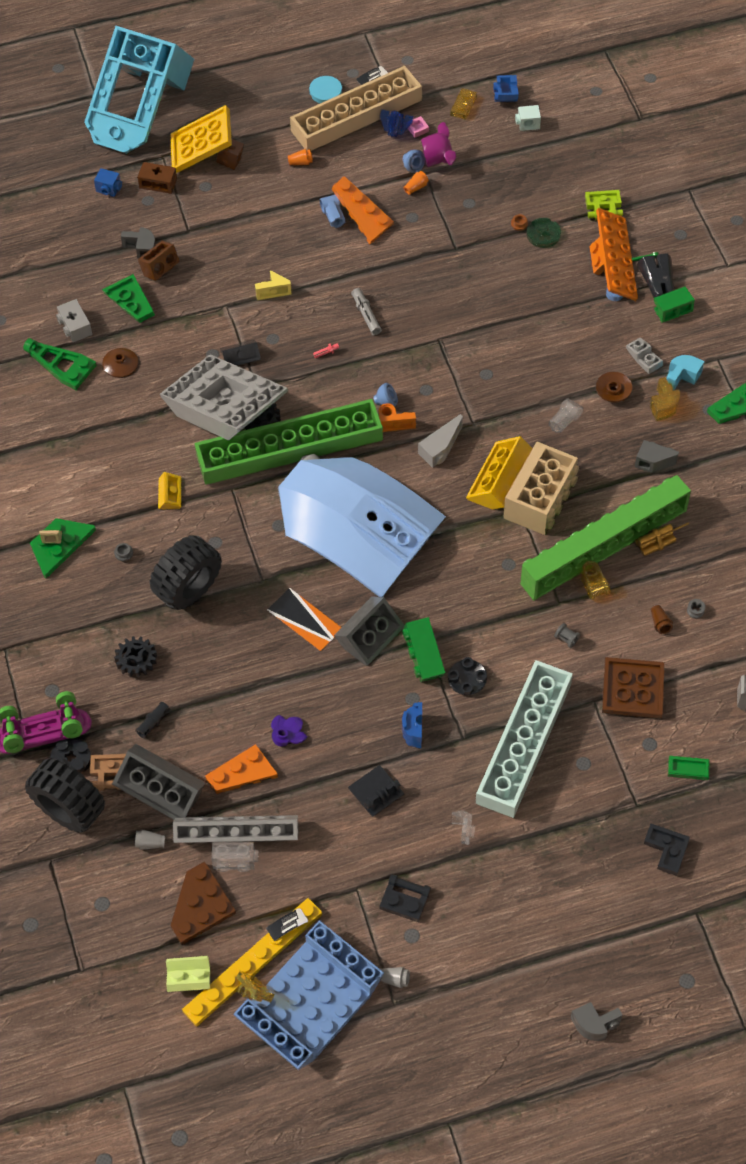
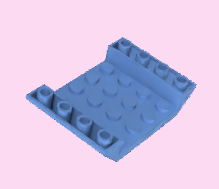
M320 920L305 935L306 942L259 994L252 1001L248 998L234 1013L237 1019L297 1070L305 1067L318 1057L371 997L384 975V972Z

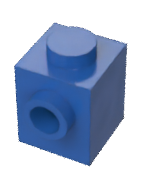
M101 168L94 179L96 192L115 197L122 188L120 174Z

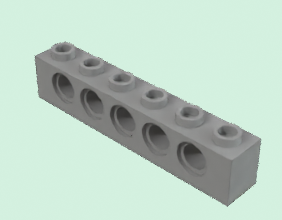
M298 815L175 818L173 821L174 843L298 840L299 836Z

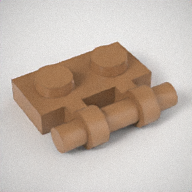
M126 754L91 755L90 775L91 777H98V781H91L92 785L99 791L111 788L121 790L112 785L114 780L105 781V776H116Z

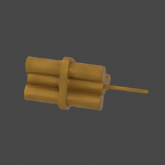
M689 522L673 529L671 524L659 529H652L648 534L635 539V544L640 548L643 556L657 550H664V547L676 542L673 531L688 525Z

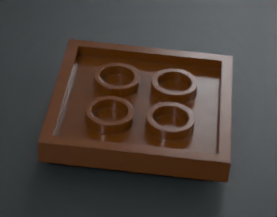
M605 657L602 713L662 718L664 662Z

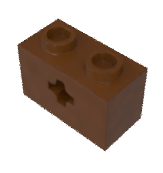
M143 162L137 177L139 188L172 194L177 181L176 167Z

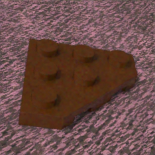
M205 861L186 872L170 925L181 945L236 914L234 907Z

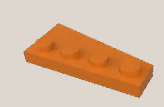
M345 176L333 185L332 191L343 207L347 208L350 217L358 224L361 233H364L369 244L374 242L393 225L394 221Z

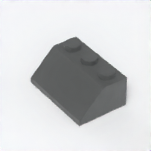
M371 596L334 636L344 650L363 664L369 665L405 625L384 597Z

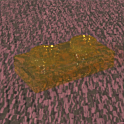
M462 88L450 111V116L466 120L477 98V92Z

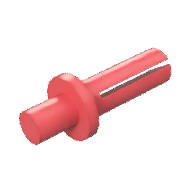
M329 343L328 347L314 352L313 355H316L314 357L318 358L330 352L333 354L334 350L339 348V345L336 343L331 346Z

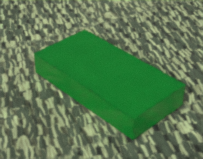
M669 756L668 777L709 780L710 759Z

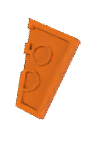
M255 744L205 775V778L215 793L219 794L240 788L245 784H256L260 780L278 778V774Z

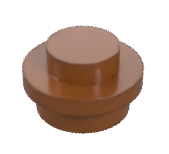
M522 214L515 215L511 220V226L518 231L525 230L528 227V220Z

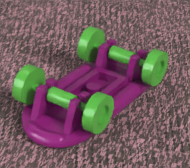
M69 691L61 692L56 697V704L60 710L26 717L18 720V710L15 707H2L0 709V722L2 723V728L0 729V753H16L48 743L76 738L89 731L92 720L87 712L75 707L76 697L74 693Z

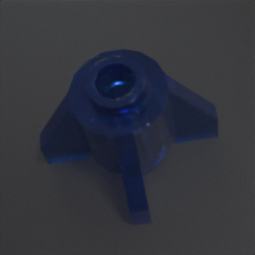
M381 109L380 118L384 130L388 132V136L397 138L398 135H402L413 123L414 116L405 115L404 119V114L393 110L389 115L390 111Z

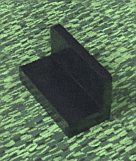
M255 340L220 348L224 361L236 366L261 359Z

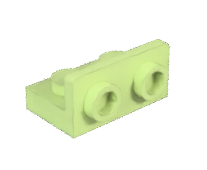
M208 956L166 960L167 992L210 989V964Z

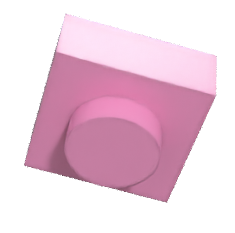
M421 116L406 122V127L414 138L429 132V126Z

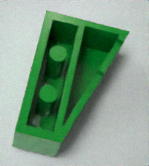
M429 617L406 623L403 629V636L408 645L410 659H413L415 665L414 673L416 678H419L420 682H425L443 677L445 670Z

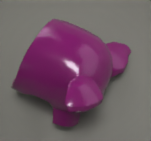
M445 122L438 125V133L421 139L425 155V165L427 167L442 162L452 166L455 162L456 153L452 151V146L448 139L450 132Z

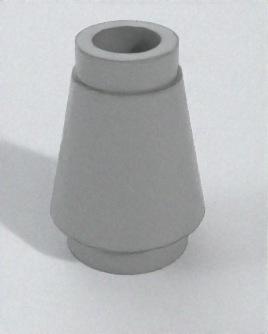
M146 830L136 831L135 848H140V850L164 848L165 836Z
M405 967L379 968L384 972L380 981L399 988H403V986L408 987L410 970L405 969Z

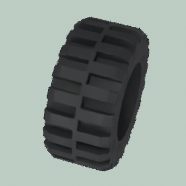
M190 535L184 537L181 541L174 543V546L170 547L164 556H161L160 561L155 565L154 571L151 573L150 588L171 609H185L187 606L193 605L196 600L198 601L215 582L214 580L218 577L222 566L220 553L200 536Z
M55 758L43 760L25 783L26 793L29 794L30 799L35 802L34 804L50 816L52 820L76 833L87 831L105 807V800H103L102 794L92 785L91 781L87 780L83 774L77 772L72 766H68L65 762H60Z

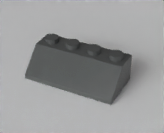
M135 744L127 751L112 783L117 788L174 820L175 818H186L206 784L138 744Z

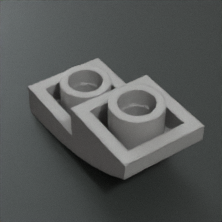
M638 338L626 345L631 356L648 374L663 366V360L652 352L651 346L642 338Z

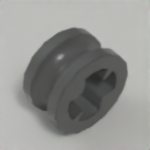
M693 599L688 604L687 613L692 618H701L704 615L705 604L699 599ZM694 606H695V608H700L699 611H697L696 609H694V610H692V609H693Z

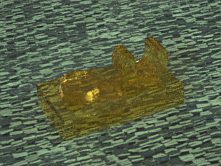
M239 971L236 978L242 984L237 992L243 994L242 997L247 999L253 998L259 1002H262V1000L272 1001L275 994L258 978Z

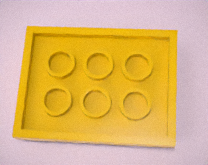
M226 105L171 133L172 167H176V173L232 145L230 109Z

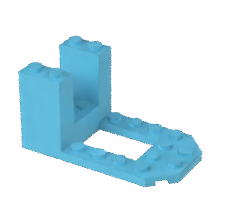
M115 26L85 119V125L91 133L93 142L125 154L145 144L165 84L185 90L194 58L177 44ZM121 69L126 73L139 77L142 72L149 74L135 120L107 112Z

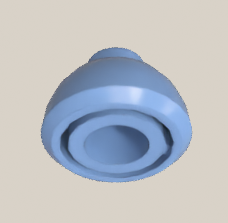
M410 150L403 155L404 167L411 173L419 172L425 164L424 153L420 150Z
M389 383L382 384L377 390V394L374 395V401L378 406L385 403L392 404L394 407L397 405V394Z

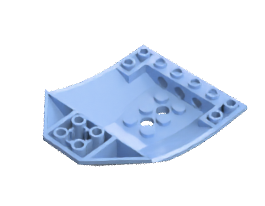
M353 457L301 460L278 487L285 535L330 560L378 597H382L446 517L394 478L372 465ZM367 513H375L377 520L370 521L367 518ZM383 524L391 525L392 531L384 530Z

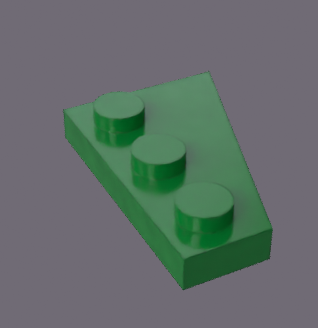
M134 274L102 289L106 296L137 322L141 323L155 316Z
M746 383L708 407L707 413L718 424L738 419L741 415L746 414Z

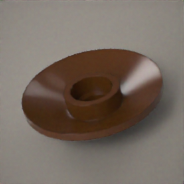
M127 348L113 349L104 356L102 362L103 369L112 377H127L134 373L138 367L137 355Z
M607 372L598 378L596 391L602 399L608 402H621L630 396L632 383L622 373Z

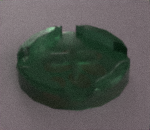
M549 218L535 219L527 227V239L536 247H552L561 238L559 224L551 221Z

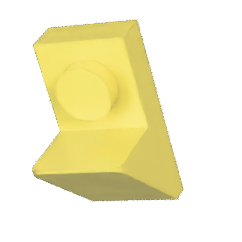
M270 271L271 281L255 284L257 300L292 294L290 280L273 271Z

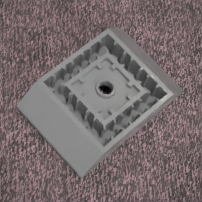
M210 354L160 393V396L177 417L226 440H230L288 392V388Z

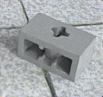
M77 299L57 306V320L60 325H64L63 331L66 337L70 336L72 342L92 335L90 323Z

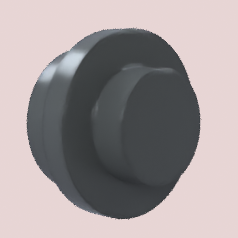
M120 543L116 546L114 555L119 561H128L133 556V549L127 543Z

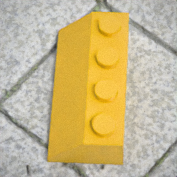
M521 436L495 442L466 499L492 510L504 508L505 497L533 448Z

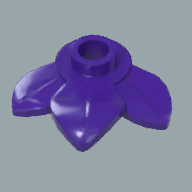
M281 715L276 716L271 723L274 744L282 747L288 743L299 744L305 741L307 735L300 731L303 726L302 719L290 717L286 720Z

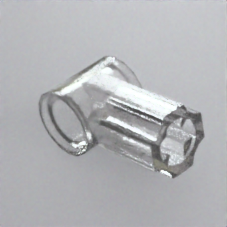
M566 398L561 404L559 411L549 421V426L554 432L562 433L573 420L576 421L581 416L584 408L573 400Z

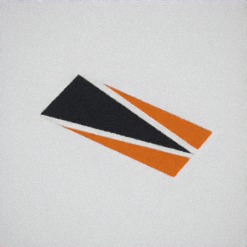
M291 588L267 609L320 651L335 637L334 635L341 628Z

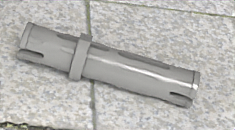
M361 288L354 289L351 295L356 302L357 309L361 311L371 334H379L382 329L370 308L369 300L365 298Z

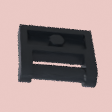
M391 874L379 909L419 923L431 891V886H421L400 879L398 875ZM398 886L422 895L418 899L395 891L394 888Z

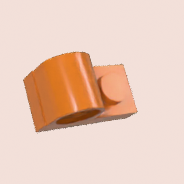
M389 403L382 404L379 407L378 415L383 432L416 429L415 412L396 414L395 407Z

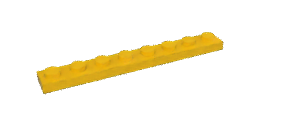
M309 898L296 908L302 910L308 922L289 931L276 941L267 933L210 984V989H204L182 1009V1012L196 1027L322 916V911Z

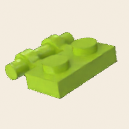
M619 190L585 192L587 210L594 209V211L588 212V219L595 218L597 220L596 210L598 208H609L607 211L623 216L622 209L616 210V208H621L622 204Z

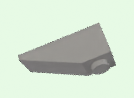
M461 414L418 443V454L432 468L437 464L443 463L462 429L463 416Z

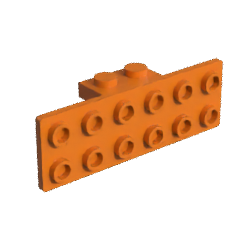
M598 208L596 214L600 237L590 245L593 273L600 275L605 270L608 291L636 301L638 294L626 219Z

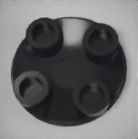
M465 657L450 668L448 682L455 692L462 695H473L484 688L487 682V672L482 664L470 657Z

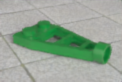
M28 338L23 346V350L28 352L56 379L74 390L79 388L97 366L96 361L83 354L42 344L31 338ZM47 352L57 355L51 363L43 358ZM62 359L74 362L67 372H62L57 367Z

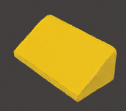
M164 472L159 477V509L181 508V476Z

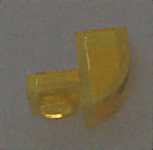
M666 377L658 379L657 391L659 395L651 397L650 409L656 421L670 418L678 409L680 391L679 389L673 391L672 385L668 384Z

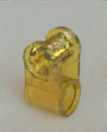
M594 561L584 563L581 580L589 598L594 600L599 595L610 594L609 584L604 578L599 565Z

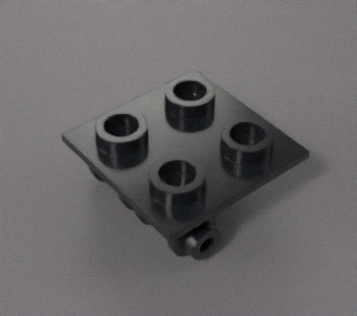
M380 765L348 787L372 817L405 794L399 788L401 786L397 779L393 781Z

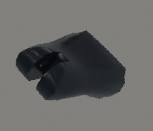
M668 253L657 255L656 262L652 255L644 256L638 261L637 266L647 282L653 298L675 290L672 258Z

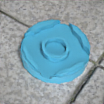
M321 76L311 82L309 93L314 101L323 103L342 94V85L338 79L332 76Z

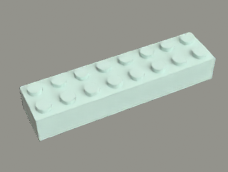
M535 660L476 793V804L514 818L569 691L572 673Z

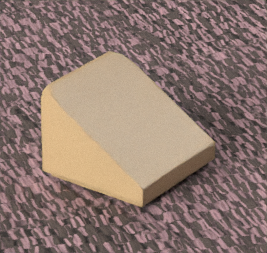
M39 531L42 543H61L62 531Z

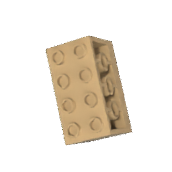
M536 442L505 497L504 519L545 535L548 529H552L555 515L560 514L563 500L567 501L570 495L569 489L571 486L574 487L577 482L578 458Z

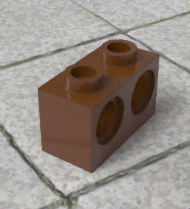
M165 241L159 242L138 259L144 277L155 281L180 262L174 244Z

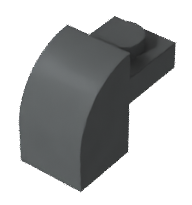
M140 227L139 232L122 231L121 233L123 248L136 249L137 259L156 246L153 233L146 228Z
M589 1002L573 1010L571 1020L583 1037L592 1041H601L606 1039L607 1029L613 1030L620 1025L623 1015L620 1009L616 1008L599 1017L593 1004Z

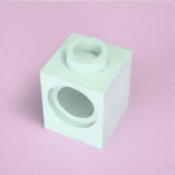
M538 105L518 107L515 121L516 124H519L520 131L540 129L541 116Z

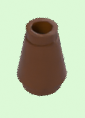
M660 605L652 607L651 614L655 630L659 634L669 633L673 629V621Z

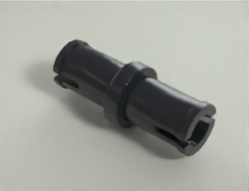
M160 702L152 713H148L145 716L146 719L135 729L137 734L141 738H146L149 732L154 727H157L160 724V720L170 711L169 706L164 702Z

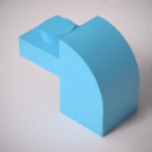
M681 355L674 358L670 362L666 381H668L667 389L674 391L681 379L695 384L703 371L704 361L690 355Z

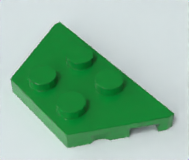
M55 518L43 531H62L61 543H42L40 534L30 542L32 551L45 579L96 531L94 525Z

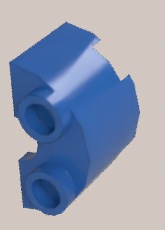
M517 75L497 76V82L493 83L495 102L518 101Z
M422 702L414 703L412 707L404 711L402 717L403 737L407 745L421 748Z

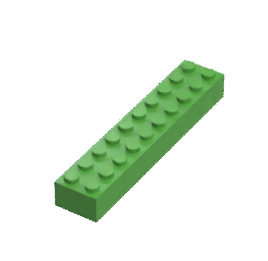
M373 399L241 431L230 440L216 437L196 442L194 445L205 485L298 462L305 455L315 454L322 456L382 441L383 427Z
M678 475L665 479L659 486L651 487L645 494L636 496L626 505H620L617 510L605 514L597 522L589 523L586 528L574 532L566 540L558 541L555 546L543 550L535 558L527 559L522 564L521 586L533 601L635 542V539L648 534L650 530L657 529L686 512L691 490Z

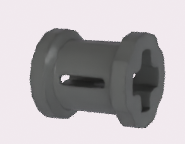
M563 623L555 632L554 637L556 639L560 638L568 644L569 648H572L579 640L580 633L573 632L567 627V624Z

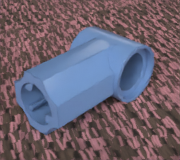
M331 195L320 198L322 212L326 213L331 227H341L345 223V218L340 209V201L337 196Z

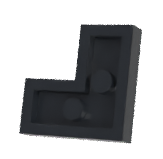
M650 824L644 845L663 851L657 869L677 876L690 837Z

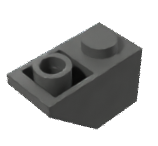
M644 440L636 456L635 467L650 473L676 465L679 451Z

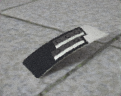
M380 66L364 73L356 80L363 85L388 72Z
M298 908L273 922L266 929L272 939L276 941L289 931L308 922V919L302 910Z

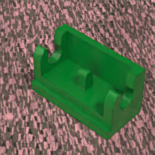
M685 286L655 297L654 303L657 307H654V310L661 323L693 312L695 299Z

